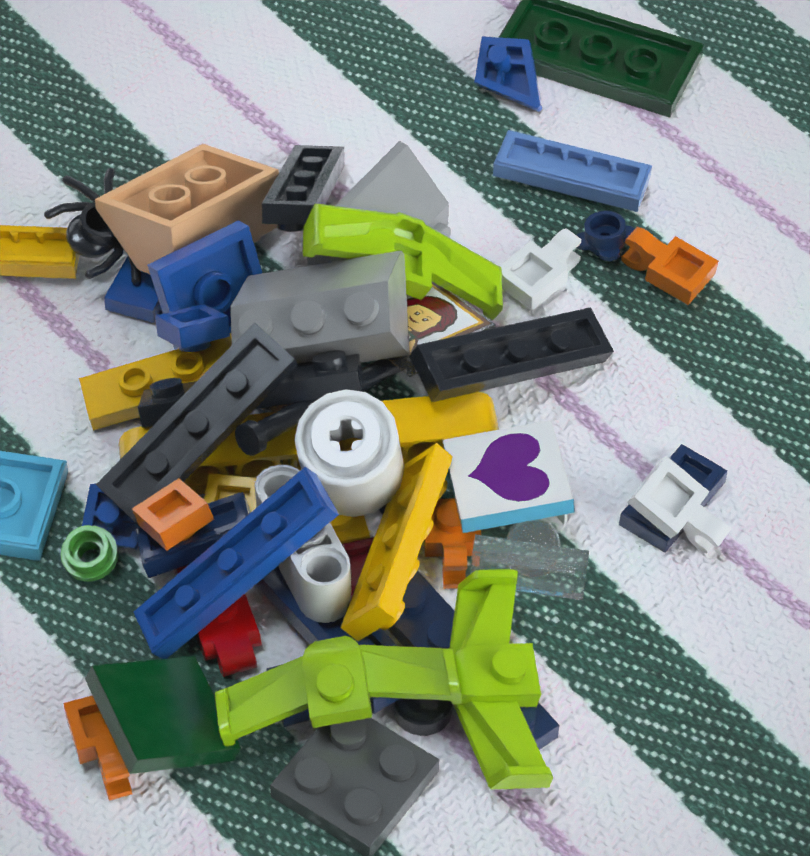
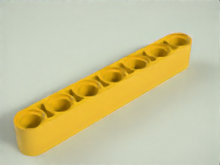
M475 392L436 402H431L429 396L382 401L395 418L404 464L436 443L444 449V439L499 430L493 400L488 394L483 392ZM276 412L251 414L242 423L248 420L258 422ZM140 426L124 432L119 438L118 443L120 459L152 427L142 428ZM297 427L269 441L266 449L254 456L245 454L239 448L234 430L184 483L198 495L205 494L209 473L257 478L263 470L275 465H288L302 470L294 440ZM350 438L341 440L339 442L341 451L352 450L353 441L362 439Z

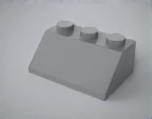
M398 141L335 205L392 214L401 212L423 220L426 225L449 238L451 235V228L448 226L449 202L410 147L401 141ZM315 255L313 258L307 257V266L346 260L348 258Z
M395 251L248 276L231 305L232 345L255 322L294 357L297 364L312 362L314 356L334 350L344 351L346 356L359 354L361 362L410 355L404 253L402 251Z

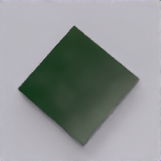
M195 656L91 666L85 681L129 774L232 762L235 760L241 747L237 739L234 745L224 746L219 732L215 695Z

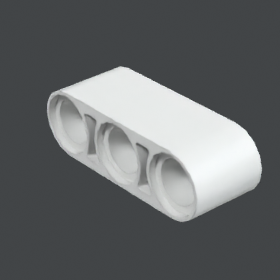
M275 465L263 470L257 476L255 482L256 508L300 470L288 465ZM329 523L278 565L301 611L306 617L322 623L334 622L344 617L351 601V564L345 549L332 525Z

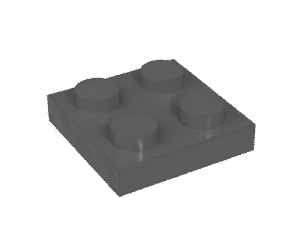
M372 718L322 726L315 730L270 784L271 797L362 855L373 856L437 775L440 759Z

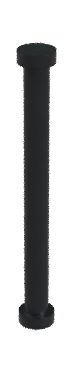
M406 355L380 359L362 367L363 380L361 392L413 366L410 357ZM318 399L296 402L258 422L248 420L238 425L235 430V439L239 448L249 456H254L264 451L269 441L297 427L298 421L306 409Z

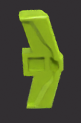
M314 204L303 229V257L313 258L315 255L352 259L402 251L405 258L406 295L422 300L432 289V282L482 309L483 315L490 320H494L503 310L502 268L429 227L423 220L401 212L392 214Z
M514 569L475 570L458 584L450 648L454 650L462 703L453 704L490 790L550 788L553 780L552 772L546 766L520 707H537L541 697V689L533 643L509 644L518 571Z
M348 636L315 641L305 649L303 656L215 692L219 732L224 746L234 745L236 739L306 709L309 710V717L313 728L372 718L370 697L451 700L452 704L462 703L453 648L358 645L356 640Z

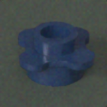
M599 211L586 219L584 224L585 232L576 235L581 239V244L577 248L580 250H590L594 255L600 257L601 260L613 261L619 258L620 250L626 245V238L635 229L631 226H626L624 218L618 213Z

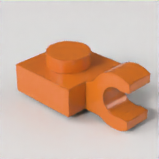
M636 227L625 240V244L630 246V248L622 256L621 261L637 271L647 269L645 276L647 282L687 305L692 302L716 274L719 262L717 259L676 236L666 245L656 239L649 231Z
M455 498L439 499L431 517L434 521V526L424 540L425 557H442L443 589H455L466 578L467 556H481L482 535L481 530L462 532Z
M93 695L63 703L79 763L83 764L98 760L109 801L131 795L132 789L128 779L130 777L129 772Z

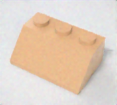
M201 144L96 198V210L137 269L150 274L148 264L238 220L249 226L253 242H257L263 235L276 229L277 224H262V202L278 176L279 169L206 144Z

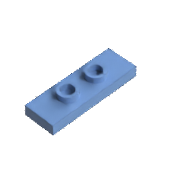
M511 130L507 131L493 165V176L636 212L639 210L652 171V165Z

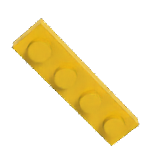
M437 443L404 464L401 486L392 500L386 505L341 625V629L357 641L378 629H389L396 623L404 611L405 603L402 599L408 582L414 577L419 568L420 562L417 557L421 545L434 526V521L431 517L436 503L448 486L445 478L453 456Z

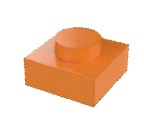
M179 478L132 508L139 526L166 551L178 543L187 540L196 531L214 520L208 503Z

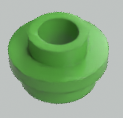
M85 525L74 529L68 534L61 548V561L64 568L73 578L80 581L90 582L105 577L113 570L118 560V546L114 537L107 530L98 526ZM90 549L100 551L99 556L93 561H81L86 551Z

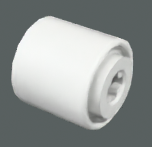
M346 389L327 393L309 405L298 421L294 439L301 469L307 467L317 474L339 515L350 517L374 513L389 503L401 486L404 463L395 418L385 404L366 392ZM350 438L362 439L353 441L352 450L341 451L339 445L341 440Z

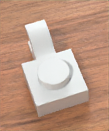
M565 228L558 232L542 249L529 241L499 265L502 268V289L532 311L567 282L568 271L573 269L580 261L581 256L572 250L581 244V239Z
M667 456L658 461L627 502L670 539L683 529L688 540L705 554L713 546L718 547L731 530L723 520L700 505L709 491Z

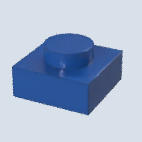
M205 304L155 316L157 336L177 346L179 350L184 352L202 351L211 346V341L230 337L228 316Z

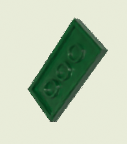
M521 0L499 35L500 38L529 39L536 76L669 118L703 56L704 44L562 0Z

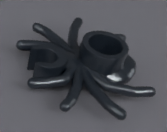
M108 168L105 172L104 194L113 190V178L115 175L113 168ZM66 175L62 179L63 183L78 190L93 203H63L45 211L44 217L50 219L64 212L82 211L80 215L70 221L66 230V239L71 249L83 257L98 258L106 255L114 248V251L101 265L85 272V277L92 279L108 271L123 255L124 249L96 210L95 199L100 196L82 182ZM128 256L131 265V282L133 285H138L141 281V271L137 269Z

